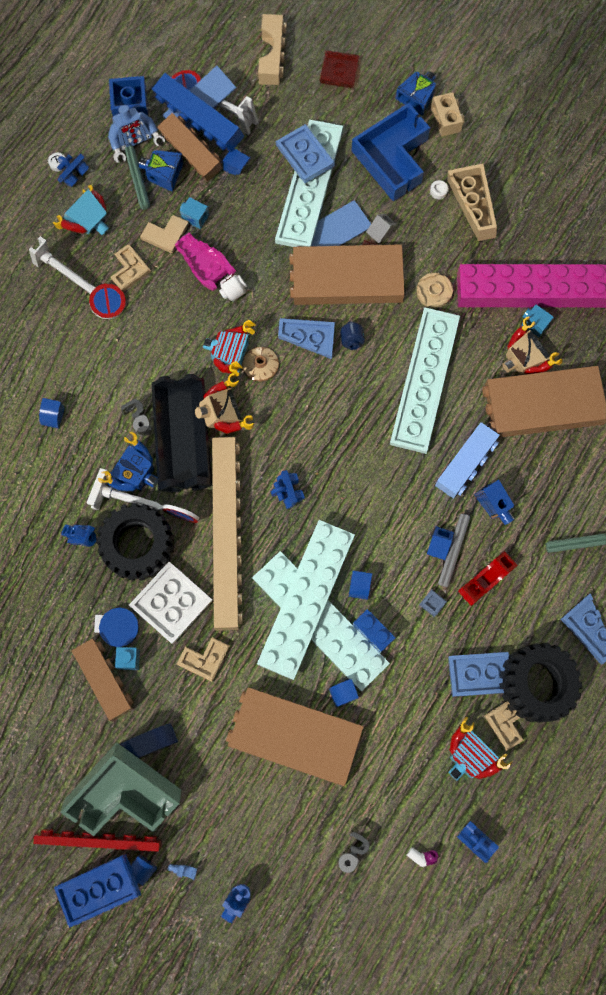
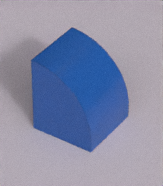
M236 149L232 152L229 151L223 159V170L233 175H239L250 160V157Z
M43 398L39 412L40 424L59 429L65 410L63 404L60 401Z
M435 526L427 555L445 560L454 532Z
M352 572L349 597L368 600L372 573Z
M352 679L329 688L335 707L359 699Z
M143 855L138 856L131 865L137 883L143 886L158 868Z

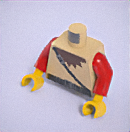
M530 317L524 318L523 326H520L515 331L507 345L506 357L508 360L502 363L507 373L516 369L519 375L543 373L551 369L553 364L560 365L563 362V359L555 362L554 359L559 353L555 352L550 356L532 331H527L528 328H533L536 324L534 321L530 326L527 325V320Z
M235 373L230 374L227 381H221L212 386L204 394V399L199 404L200 407L195 409L196 417L199 419L204 418L209 428H215L226 434L242 430L243 427L247 430H251L254 427V423H246L253 420L252 416L248 415L244 418V421L242 420L232 390L227 388L228 386L235 387L238 385L239 380L236 382L230 381L231 378L236 376Z

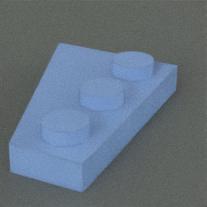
M280 318L278 338L332 359L335 322Z
M588 594L564 615L561 620L602 665L606 662V628L600 618L599 610L595 608L591 594Z

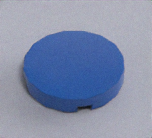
M124 608L109 610L103 615L99 624L100 636L104 642L114 647L128 646L135 640L139 631L137 618L131 611Z

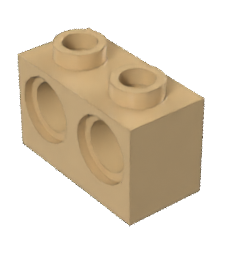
M453 92L433 97L431 109L441 137L461 132L465 120L464 115L460 114L459 101L455 99Z

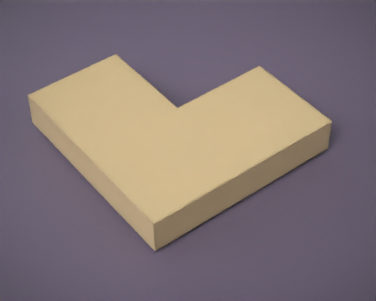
M174 215L170 218L165 229L148 222L140 238L173 254L176 249L175 244L184 235L189 222Z
M130 244L115 253V257L124 268L112 275L111 280L123 292L151 273L150 268Z
M212 637L203 655L185 646L176 665L213 682L230 645Z
M508 701L484 715L505 751L524 741L513 724L514 721L519 719L516 716L517 711H511L507 707Z

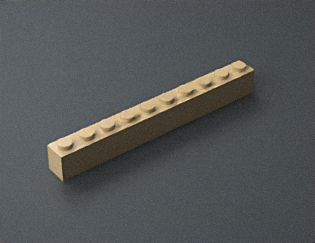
M235 437L212 438L214 629L216 631L239 630V625L243 624L242 613H239V605H242V593L238 591V586H242V574H238V566H242V556L238 555V547H241V536H238V528H241V517H237V510H241V499L237 498V491H241L240 480H237V473H240V461H237L236 456L240 455V443H236Z

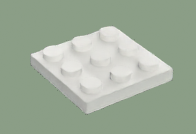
M168 562L129 606L173 645L213 600L172 563Z

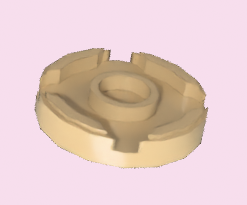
M429 273L420 279L416 293L417 298L423 305L429 308H441L450 301L453 287L451 281L446 276L439 275L440 273Z

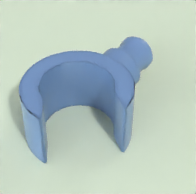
M170 864L168 867L169 871H173L179 877L185 876L195 880L197 868L182 864Z

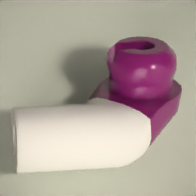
M413 847L406 854L421 867L434 865L439 858L435 850L420 853Z

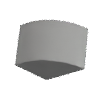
M378 214L366 233L378 243H381L391 235L398 224L386 214Z

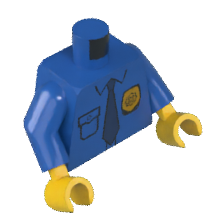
M129 432L133 437L132 440L129 441L124 437V441L133 445L127 447L111 473L108 471L101 472L106 475V480L98 478V481L100 483L108 482L109 486L121 492H131L136 489L142 490L145 483L154 488L158 481L157 477L152 474L155 469L153 458L149 450L137 440V435Z

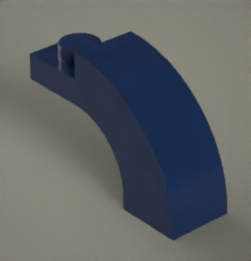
M171 723L131 738L120 745L141 759L177 743L178 740Z

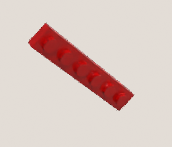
M42 829L41 832L34 835L33 844L159 851L162 846V840L157 839V836L145 835L144 838H136L135 834H124L123 837H115V833H103V836H93L88 832H82V835H77L71 830L54 833L52 829Z

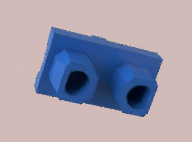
M81 153L71 164L72 157L70 155H67L66 158L63 156L57 158L60 163L57 169L61 171L63 168H66L57 180L60 183L64 182L70 187L78 181L71 173L74 169L81 175L89 169L83 161L84 156Z
M285 470L276 477L277 482L273 483L275 489L271 491V495L278 496L279 501L284 500L286 509L292 508L305 498L302 490L294 491L293 486L299 483L297 473H288Z
M65 524L61 533L62 536L68 538L67 543L71 545L90 547L95 544L97 539L96 534L93 532L95 527L89 525L71 526Z
M471 821L456 836L484 863H487L499 848Z
M244 884L233 886L222 906L225 910L221 917L229 923H232L236 916L240 918L251 899V891L248 886Z

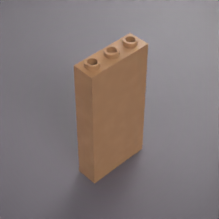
M402 245L293 247V254H290V265H293V270H290V282L294 281V287H290V298H294V305L403 303Z
M598 366L487 379L485 386L482 388L483 396L487 398L488 403L486 404V413L490 415L491 420L489 428L499 434L498 438L597 426L606 423V400Z
M249 687L247 691L242 692L239 701L242 703L240 711L236 710L233 722H235L234 729L229 730L226 741L229 742L228 747L345 787L364 726Z

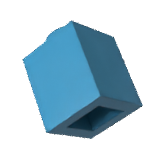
M190 197L180 207L182 219L198 229L202 228L209 217L208 206Z
M535 305L532 310L528 308L522 316L523 318L530 317L527 320L528 326L534 321L536 322L535 326L528 328V330H531L537 337L543 334L554 318L538 305Z
M116 647L115 668L118 670H139L140 650L138 648Z

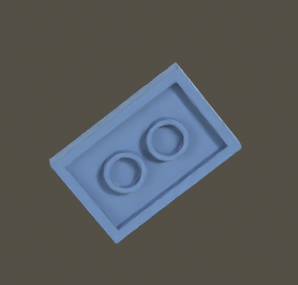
M306 124L276 141V146L304 183L334 167V161Z
M509 653L448 656L452 697L504 693V690L500 689L499 683H503V678H500V671L505 670L503 664L506 660H509Z

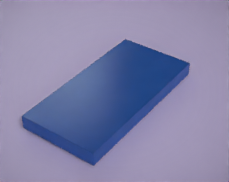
M126 854L54 887L69 928L142 895Z

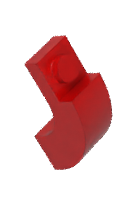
M504 551L479 574L460 588L458 592L472 606L518 565Z

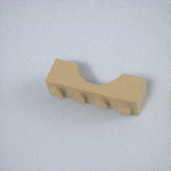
M263 14L262 40L269 43L273 49L267 56L259 58V84L279 85L280 78H283L281 63H284V52H282V48H285V37H283V34H286V23H283V15Z

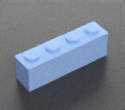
M481 422L437 480L435 486L453 499L457 494L461 496L467 487L464 484L468 479L470 481L473 480L477 474L475 469L478 465H484L488 459L486 454L489 450L493 452L499 444L497 442L499 434Z

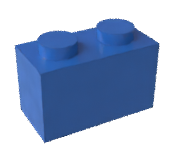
M368 609L353 622V626L380 654L395 639L393 634Z

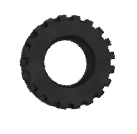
M132 503L131 507H127V505L120 506L121 510L117 512L114 509L110 512L112 516L110 518L105 517L103 520L104 526L99 527L98 533L100 537H97L98 553L105 565L121 578L125 577L131 581H135V579L140 581L146 580L148 576L152 578L172 558L170 556L174 552L172 530L164 516L155 508L150 509L145 504L139 506L138 503ZM135 526L147 527L154 537L151 550L143 557L137 559L124 557L118 548L122 534Z
M536 643L519 648L516 652L509 655L510 660H506L503 664L505 670L500 671V678H503V683H499L500 689L504 690L503 700H508L509 704L507 707L511 711L516 710V716L525 718L526 721L541 723L560 720V718L569 715L570 710L575 709L577 706L575 701L580 700L581 693H579V689H582V682H579L581 673L580 670H576L575 666H577V663L574 659H569L570 654L567 651L561 652V647L557 645L551 646L550 643ZM534 664L545 667L553 680V692L546 702L537 700L528 687V673Z

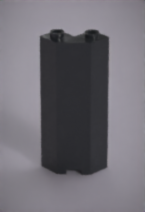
M187 374L180 380L170 379L168 376L159 377L158 380L151 383L158 491L178 493L181 492V489L191 488L192 491H200L212 486L208 426L204 418L199 419L195 415V409L200 407L199 404L204 399V378L198 377L195 374Z

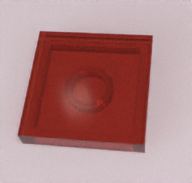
M326 50L320 83L354 88L359 55Z

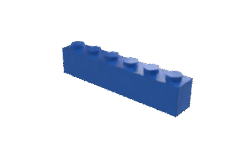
M166 73L162 75L152 88L156 94L155 98L161 104L165 102L167 108L173 113L177 111L186 123L190 121L194 129L198 132L202 130L204 136L210 141L214 139L216 145L222 150L226 148L232 152L243 139L244 134L238 126Z

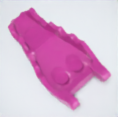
M191 233L177 240L175 247L183 255L194 276L209 290L215 291L217 289L215 283L227 273L229 275L236 273V270L220 251H217L214 247H209L207 243H203L201 240L198 241Z

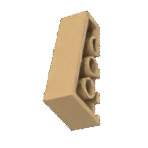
M478 164L448 170V183L477 240L496 238L497 225L484 165Z

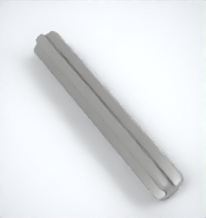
M466 514L459 516L453 540L438 582L440 586H449L470 520V516Z

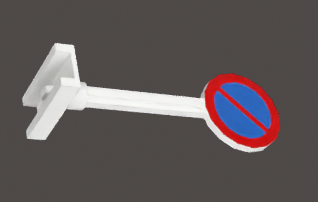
M182 70L172 76L174 80L188 90L201 80L200 76L191 70ZM247 96L239 106L226 100L217 105L239 117L242 131L247 135L251 133L249 129L251 124L257 125L259 123L253 100Z
M41 236L38 238L40 246L36 250L32 247L29 249L32 262L38 268L43 262L50 264L90 293L89 305L96 316L102 319H113L123 312L126 298L119 287L113 284L92 286L56 260L49 253L47 241Z
M102 468L98 472L87 500V504L91 505L92 509L98 511L104 497L129 503H138L139 506L145 504L150 509L155 508L183 521L199 522V517L196 514L172 505L162 506L157 502L114 490L113 487H109L108 482L100 483L98 478L106 480V475L101 472L108 471Z

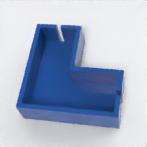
M407 103L352 139L351 151L393 202L406 194L407 190L411 191L422 183L424 172L408 153L428 140L430 127L421 116L418 118L417 111L410 103Z

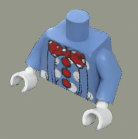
M122 105L118 109L120 114L112 118L113 124L110 127L108 137L112 150H115L114 160L118 163L119 155H122L123 161H126V156L120 152V149L125 150L126 147L152 138L151 134H153V140L157 146H159L156 142L157 138H162L165 143L164 137L158 134V129L152 118L143 112L138 113L135 108L129 109L127 105Z

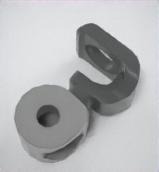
M133 399L122 405L121 411L123 415L137 408V411L132 414L134 430L139 436H147L151 431V425L147 417L143 415V404L139 400Z
M351 831L349 836L362 841L363 844L361 847L351 845V851L345 852L339 857V867L346 873H351L357 867V854L362 855L369 850L368 840L354 831Z

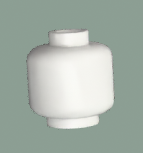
M231 274L220 282L221 289L219 292L224 299L229 298V300L235 301L246 293L245 288L247 285L240 275Z

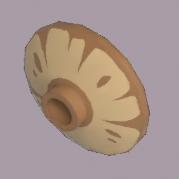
M255 347L244 356L242 362L243 371L247 377L254 381H267L274 377L278 371V357L269 348ZM259 359L264 361L262 364L257 363Z

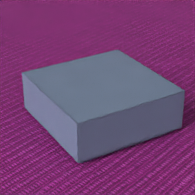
M431 589L419 606L435 617L447 601Z

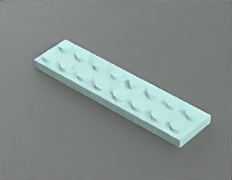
M309 120L307 127L335 162L343 133V126ZM333 167L306 183L294 171L275 238L276 244L291 247L312 246Z
M424 307L390 445L424 454L427 453L458 327L459 315Z
M321 520L318 521L257 665L291 680L295 679L355 534Z
M280 551L252 579L281 608L297 568ZM328 600L311 640L349 680L352 679L353 684L362 692L390 663Z

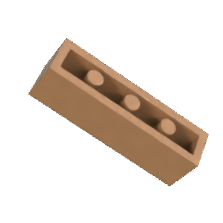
M171 113L157 127L158 130L208 183L223 168L220 164V157L215 152L212 154L208 150L209 146L203 140L200 142L196 138L198 136L192 128L188 129L185 126L186 122L180 116L176 117Z
M92 638L73 649L72 653L108 720L113 722L134 710L132 707L134 701L129 693L125 694L122 688L125 685L120 676H115L113 672L115 666L111 659H106L103 654L106 651L101 641L97 642Z

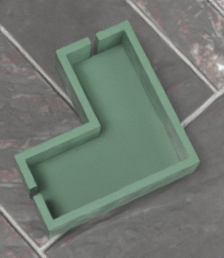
M116 742L65 798L60 813L76 823L81 809L84 810L79 826L94 836L121 808L153 832L164 821L165 815L168 816L180 804L181 789Z

